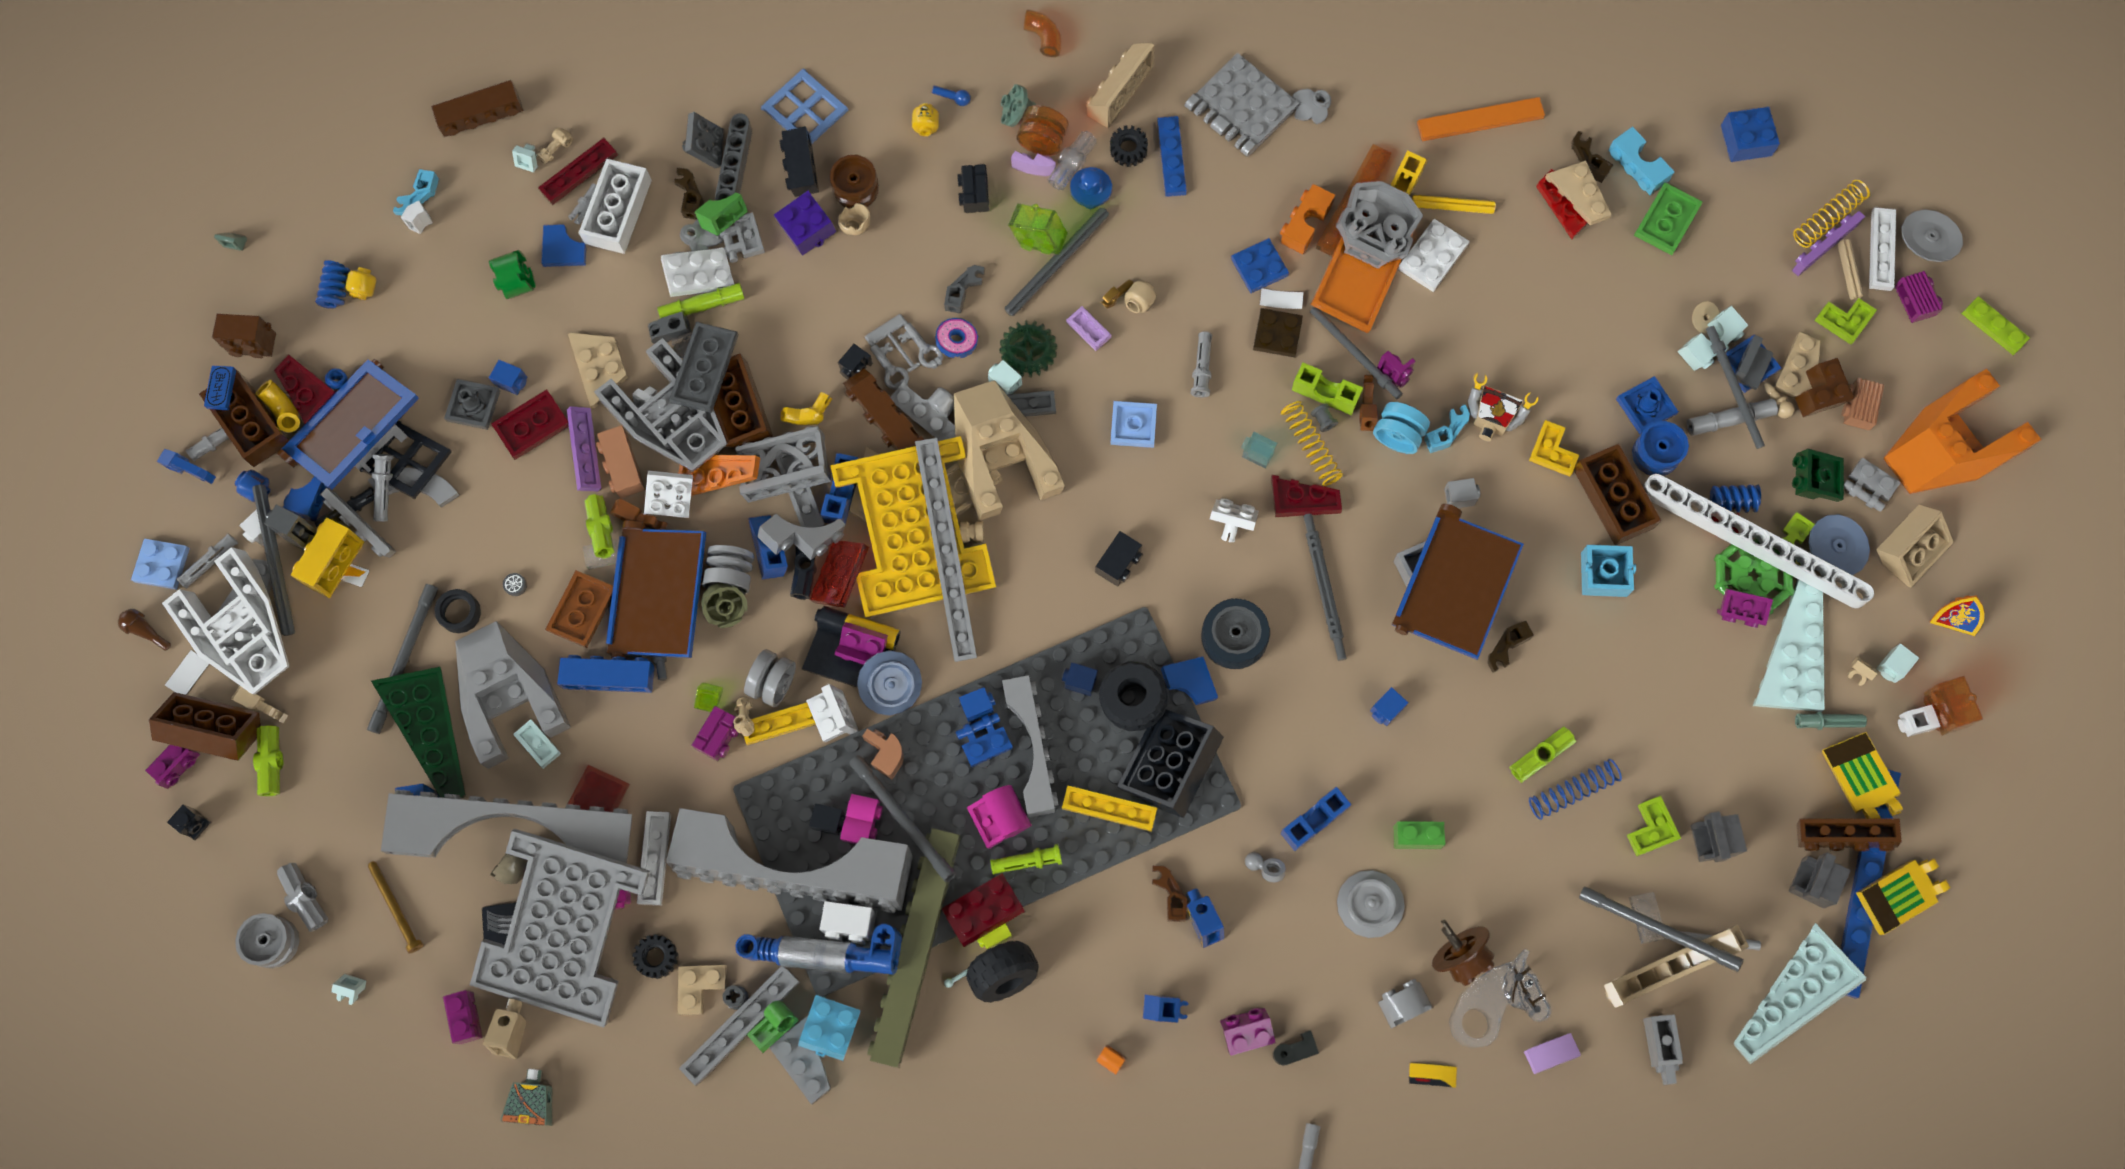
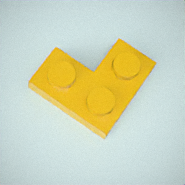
M1545 420L1529 461L1570 477L1579 455L1559 447L1566 428Z

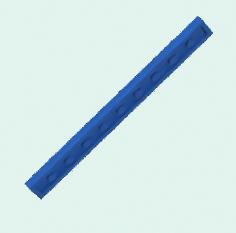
M1887 769L1896 786L1899 787L1901 773ZM1886 804L1875 808L1881 819H1893ZM1869 848V851H1859L1840 948L1863 975L1873 923L1856 892L1882 877L1886 851H1880L1879 848ZM1862 984L1845 996L1855 999L1859 998Z

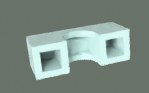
M1732 306L1720 312L1707 324L1709 327L1715 326L1720 341L1723 340L1726 346L1725 351L1730 348L1728 344L1731 341L1736 342L1744 335L1743 330L1748 326ZM1702 333L1690 339L1677 351L1694 371L1701 367L1703 369L1709 367L1715 361L1713 357L1716 355L1713 354L1710 347L1712 345L1711 341Z

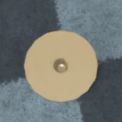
M1709 301L1701 302L1693 310L1692 323L1698 332L1706 334V328L1709 327L1707 324L1720 313L1714 303Z

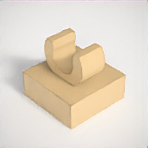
M1857 656L1851 663L1853 669L1848 672V678L1851 679L1854 674H1860L1862 678L1858 681V685L1862 686L1866 682V677L1872 681L1878 673L1877 669Z

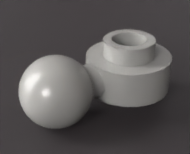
M1251 852L1245 858L1246 867L1252 871L1262 870L1263 878L1269 882H1279L1285 876V864L1279 859L1271 858L1263 861L1262 856L1257 852Z

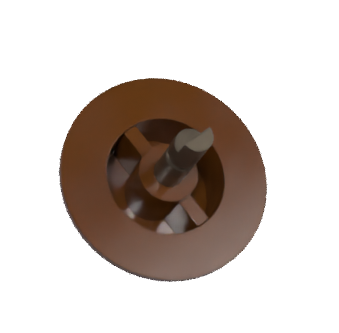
M1446 920L1441 921L1444 926L1441 931L1449 941L1438 950L1433 958L1432 966L1436 971H1449L1455 982H1461L1463 986L1472 983L1480 973L1488 972L1494 967L1495 964L1492 961L1494 954L1486 946L1490 937V932L1487 928L1482 926L1473 927L1456 935Z

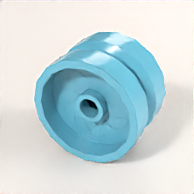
M1389 402L1382 412V419L1377 422L1373 430V435L1379 442L1392 450L1405 454H1414L1422 443L1421 437L1426 435L1430 421L1422 412L1404 403Z

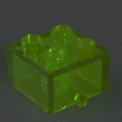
M1017 203L1008 224L1021 248L1027 251L1037 250L1047 255L1051 253L1059 255L1068 234L1057 212L1040 208L1038 204L1029 206Z

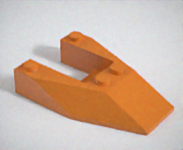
M1987 368L1925 407L1883 458L1909 494L1978 480L2042 440L2029 422H2026L1986 447H1983L1958 414L1988 397L2000 387Z

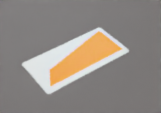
M351 564L341 580L362 587L369 570Z

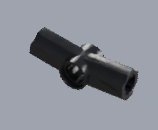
M795 545V570L790 596L806 600L810 599L817 566L815 557L810 560ZM805 562L811 563L810 567L806 569L800 568Z

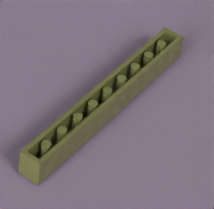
M932 828L931 834H926V839L953 869L961 839L960 836ZM921 856L918 863V870L921 871L919 879L915 878L911 892L915 893L912 902L909 901L905 912V915L908 916L907 924H902L900 930L902 943L898 968L894 975H888L887 985H890L888 994H884L882 997L880 1008H883L881 1018L877 1017L874 1031L877 1032L875 1042H870L867 1054L871 1056L870 1061L899 1069L940 919L941 908L943 907L949 882H944L926 856Z

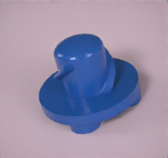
M1088 167L1081 169L1073 176L1070 183V192L1078 204L1087 209H1094L1109 199L1112 193V182L1108 174L1103 170Z

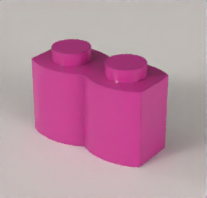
M851 794L840 839L853 844H857L861 837L876 840L877 829L874 826L876 819L880 820L883 811L880 801Z

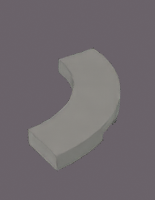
M404 468L396 479L412 487L423 472L415 468ZM436 474L421 491V493L434 499L440 507L460 496L446 480ZM372 477L368 481L375 490V479ZM389 486V495L400 492Z

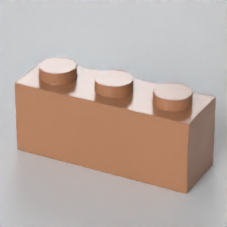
M621 425L597 433L599 441L596 442L600 455L604 454L605 461L602 464L606 474L610 473L612 480L608 482L612 493H617L620 499L645 491L629 437L624 427Z

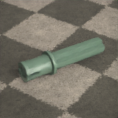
M1817 712L1816 714H1797L1795 716V725L1797 728H1816L1817 730H1822L1825 727H1865L1867 725V717L1863 714H1822V712Z

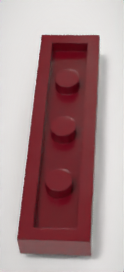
M602 138L540 185L538 189L553 206L604 166L606 159L613 160L618 156V153L605 138Z

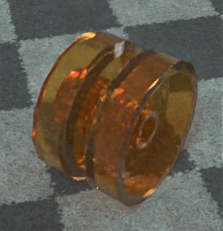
M1041 105L1029 106L1024 112L1022 124L1017 133V141L1022 147L1035 154L1038 153L1043 156L1057 155L1061 150L1063 137L1068 129V120L1060 112L1050 107Z

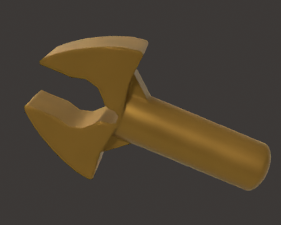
M1127 280L1118 288L1113 286L1103 296L1104 300L1101 303L1106 308L1115 306L1117 299L1129 290L1133 281Z

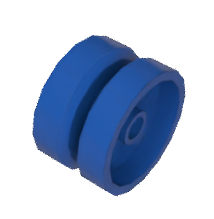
M1656 421L1648 425L1634 442L1632 449L1633 461L1638 469L1647 475L1659 474L1666 476L1672 473L1686 457L1689 449L1688 437L1676 424L1668 421Z

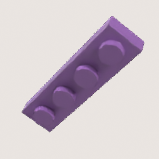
M1860 211L1853 216L1847 215L1840 222L1841 226L1838 229L1833 227L1825 235L1826 239L1823 242L1819 239L1810 248L1812 250L1810 253L1804 252L1795 260L1797 265L1792 271L1797 276L1801 275L1855 229L1865 218V215Z
M570 406L567 409L577 491L598 492L601 489L591 408Z

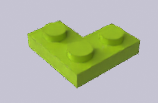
M1858 298L1846 313L1828 301L1814 321L1851 345L1877 309Z
M1661 796L1637 805L1647 827L1627 835L1636 857L1681 839Z

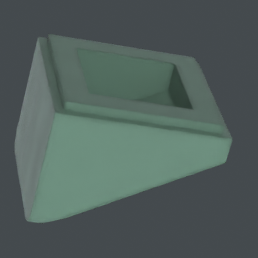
M220 233L214 236L223 247L243 251L247 241L246 236L233 233Z

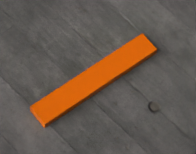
M1540 97L1419 119L1417 125L1423 142L1544 119L1545 113Z

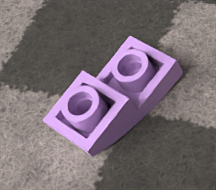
M1017 151L1011 156L1012 168L1039 176H1054L1056 174V162L1049 156H1042L1037 153L1033 160L1029 155L1021 154Z
M1571 1033L1524 1051L1534 1074L1581 1056Z

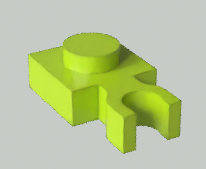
M1796 512L1782 530V532L1787 534L1782 539L1792 544L1796 540L1801 544L1815 524Z

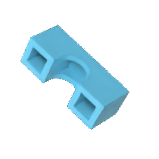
M1632 126L1613 140L1608 151L1612 158L1624 167L1626 173L1638 182L1639 187L1649 195H1652L1663 186L1664 182L1668 183L1674 171L1661 157L1653 162H1646L1639 157V153L1647 141Z

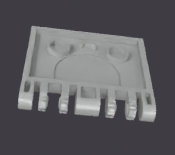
M1238 53L1185 103V107L1190 111H1194L1197 116H1200L1209 108L1210 111L1206 114L1203 121L1207 124L1212 121L1210 127L1221 136L1227 132L1225 136L1227 141H1231L1240 133L1242 136L1236 141L1234 146L1238 150L1241 148L1240 152L1246 157H1249L1299 106L1297 100Z

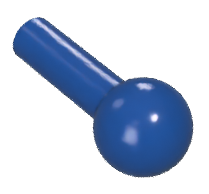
M933 85L932 94L955 100V103L959 106H966L971 100L970 94L966 90L955 92Z

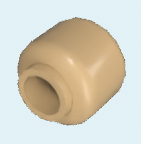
M1134 282L1124 296L1126 307L1134 313L1146 312L1156 299L1153 286L1148 282Z

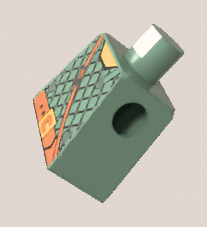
M527 1069L525 1084H512L501 1122L552 1126V1086L540 1085L542 1070Z

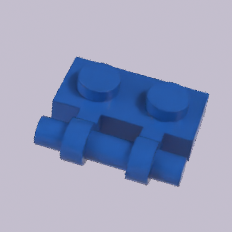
M997 713L991 716L987 714L981 717L982 720L971 725L969 723L963 725L962 729L955 732L959 740L967 736L970 741L962 745V748L971 768L1013 749L1004 727L997 730L993 727V724L1000 721ZM986 728L988 734L976 739L974 733Z

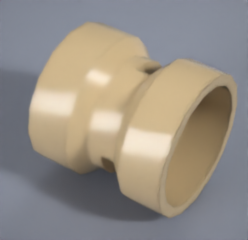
M967 521L960 522L963 544L969 543L970 540L976 543H984L983 521H976L972 525Z

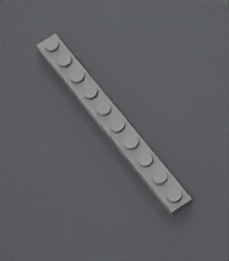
M937 438L915 441L954 661L974 659L977 656Z

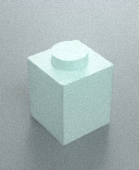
M1004 360L999 364H994L988 372L989 382L995 380L1007 395L1013 394L1022 386V377Z
M1900 643L1891 649L1876 669L1881 672V675L1886 680L1896 683L1905 677L1919 657Z

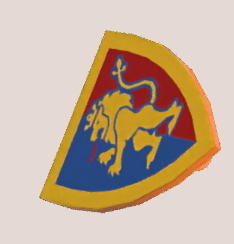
M1966 595L1964 598L1957 597L1955 601L1943 606L1933 616L1930 623L1975 636L1984 622L1985 612L1983 604L1977 595Z

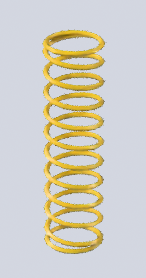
M1853 180L1851 184L1847 185V189H1842L1841 194H1836V199H1831L1830 204L1827 203L1824 205V209L1820 208L1818 210V214L1814 213L1812 218H1808L1806 220L1807 224L1802 223L1801 229L1796 228L1793 231L1796 242L1802 247H1811L1816 240L1820 239L1822 235L1826 234L1828 230L1844 219L1845 215L1850 214L1851 210H1855L1858 205H1861L1864 200L1869 198L1870 190L1868 186L1860 180ZM1858 181L1865 186L1867 190L1866 197H1863L1861 190L1856 185H1853L1854 182ZM1849 186L1852 187L1853 192L1861 199L1855 197V195L1849 190ZM1853 186L1859 191L1860 195L1854 190ZM1843 191H1848L1855 199L1856 204L1851 203L1843 195ZM1839 195L1842 196L1846 202H1848L1850 209L1844 207L1843 204L1840 201H1838L1837 197ZM1832 200L1837 201L1843 208L1844 213L1837 211L1831 203ZM1826 205L1831 206L1837 213L1838 218L1833 217L1826 210ZM1821 210L1825 211L1827 215L1831 217L1832 223L1827 222L1824 219V217L1821 216ZM1815 215H1818L1825 222L1826 228L1819 225L1814 219ZM1808 221H1814L1821 233L1814 231ZM1802 226H1808L1813 231L1815 238L1810 237L1803 230ZM1797 231H1802L1809 238L1810 243L1803 241L1798 236ZM1797 238H1798L1801 242H1803V243H1805V244H1808L1809 246H1804L1803 244H1801V243L1797 240Z
M1301 401L1293 402L1283 408L1280 414L1286 415L1298 407H1302L1299 413L1288 417L1285 422L1294 420L1300 414H1306L1303 420L1294 423L1289 429L1292 430L1298 427L1304 421H1310L1307 427L1297 431L1293 436L1296 437L1307 429L1314 428L1312 434L1301 438L1298 443H1303L1314 435L1319 436L1315 442L1304 446L1302 451L1309 449L1316 443H1323L1319 449L1307 454L1306 458L1315 455L1320 450H1327L1323 456L1313 460L1310 465L1318 463L1325 457H1331L1328 463L1314 470V472H1318L1327 465L1335 464L1331 471L1322 474L1318 478L1323 479L1332 472L1339 471L1340 473L1330 476L1322 483V486H1328L1339 480L1343 473H1341L1340 469H1336V462H1331L1333 456L1327 455L1329 449L1323 448L1325 442L1319 440L1321 435L1315 433L1316 427L1311 426L1312 420L1307 419L1308 413L1302 412L1304 406L1301 405ZM1335 477L1332 481L1325 484L1329 479Z

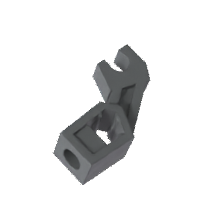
M970 266L950 286H947L944 302L945 311L961 313L966 297L965 290L971 286L982 285V278H977L976 275H984L985 267ZM960 293V297H952V294Z

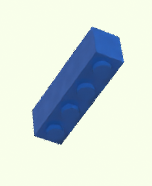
M568 655V658H560L557 684L562 689L652 693L655 666L647 658L641 657L635 658V661L626 660L624 657H613L612 660H606L601 656H590V659H582L578 655Z

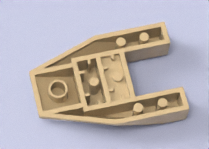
M995 380L954 393L955 437L961 436L966 458L956 462L979 521L999 515L1003 508L989 473L994 470L1025 461L1040 500L1061 494L1064 483L1039 433Z

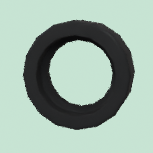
M461 589L449 590L442 594L434 608L435 618L438 623L448 631L457 634L473 629L481 616V608L477 599ZM457 599L466 600L470 605V613L467 618L456 624L449 622L445 617L449 604Z

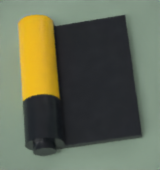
M823 606L822 609L817 610L814 621L817 622L818 629L802 670L858 688L859 671L863 664L845 660L835 655V650L840 644L844 623L848 622L888 635L885 651L896 650L901 630Z

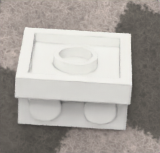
M828 684L821 688L822 693L806 700L823 742H828L844 733L852 735L859 731L842 690Z

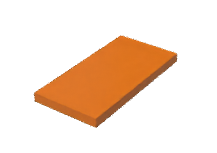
M1362 212L1363 216L1368 217L1365 212ZM1391 226L1392 230L1396 231V228ZM1341 236L1310 305L1368 333L1372 328L1402 259L1390 261L1378 269L1369 263L1367 264L1355 258V256L1344 253L1346 248Z

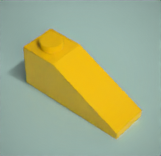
M1407 150L1390 186L1410 196L1428 160Z

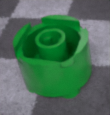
M520 250L489 260L490 268L496 276L493 279L494 285L498 291H503L506 299L531 292L536 287L531 267L527 268L524 263L527 259Z

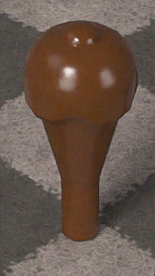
M128 609L119 615L118 627L126 634L131 633L152 641L164 651L171 647L168 641L154 631L145 620V615L140 611Z

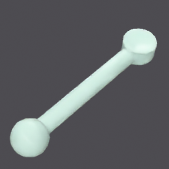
M967 969L952 979H946L944 981L945 987H952L954 982L966 976Z

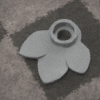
M1303 89L1293 94V98L1300 104L1295 112L1296 119L1306 121L1312 118L1315 124H1320L1327 118V109L1331 105V97L1328 92L1324 90L1314 92L1310 89Z
M698 219L693 225L683 226L680 231L681 240L690 246L691 251L708 250V247L716 246L723 241L720 235L717 236L702 229ZM687 232H692L695 235L690 236Z

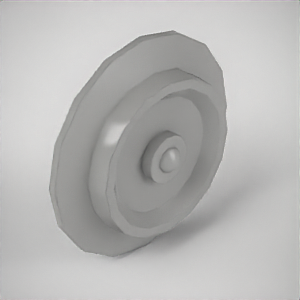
M1914 211L1903 222L1902 237L1907 247L1916 255L1928 261L1943 262L1951 260L1959 254L1963 246L1962 233L1958 226L1948 216L1937 211Z
M1373 870L1361 871L1349 877L1340 888L1337 898L1338 914L1344 925L1355 934L1367 938L1382 937L1393 931L1402 920L1405 908L1403 894L1397 883L1386 874Z

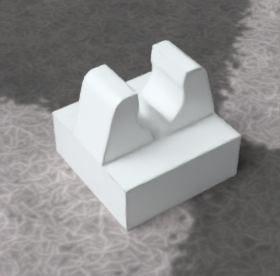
M650 386L644 391L638 388L633 393V404L637 408L641 407L657 393V390Z

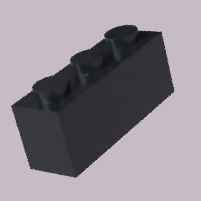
M806 126L781 131L782 139L779 140L781 151L785 153V159H782L785 172L787 171L788 178H785L788 191L791 190L795 197L801 196L806 191H809L810 194L818 193V180L809 131Z

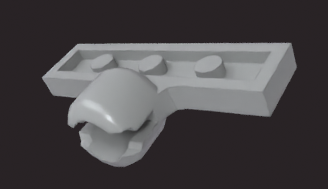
M902 383L890 397L897 407L937 438L938 441L955 437V425L948 420L949 415L954 410V396L946 389L939 387L929 399L924 400Z

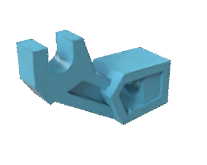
M419 169L413 185L415 191L411 195L397 197V202L403 204L401 208L394 207L393 212L395 215L402 216L407 206L417 201L423 204L430 197L435 196L439 178L434 171Z
M1466 404L1460 407L1462 415H1457L1454 409L1450 410L1449 427L1443 426L1425 435L1424 441L1430 453L1449 448L1465 424L1468 423L1470 413ZM1446 435L1447 440L1441 442L1439 436Z

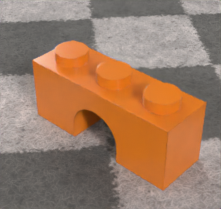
M1312 184L1309 190L1306 189L1300 199L1302 203L1299 207L1295 206L1290 215V218H1292L1290 223H1285L1281 229V244L1303 255L1312 241L1315 228L1309 226L1305 220L1314 217L1324 221L1333 206L1335 195L1315 184Z

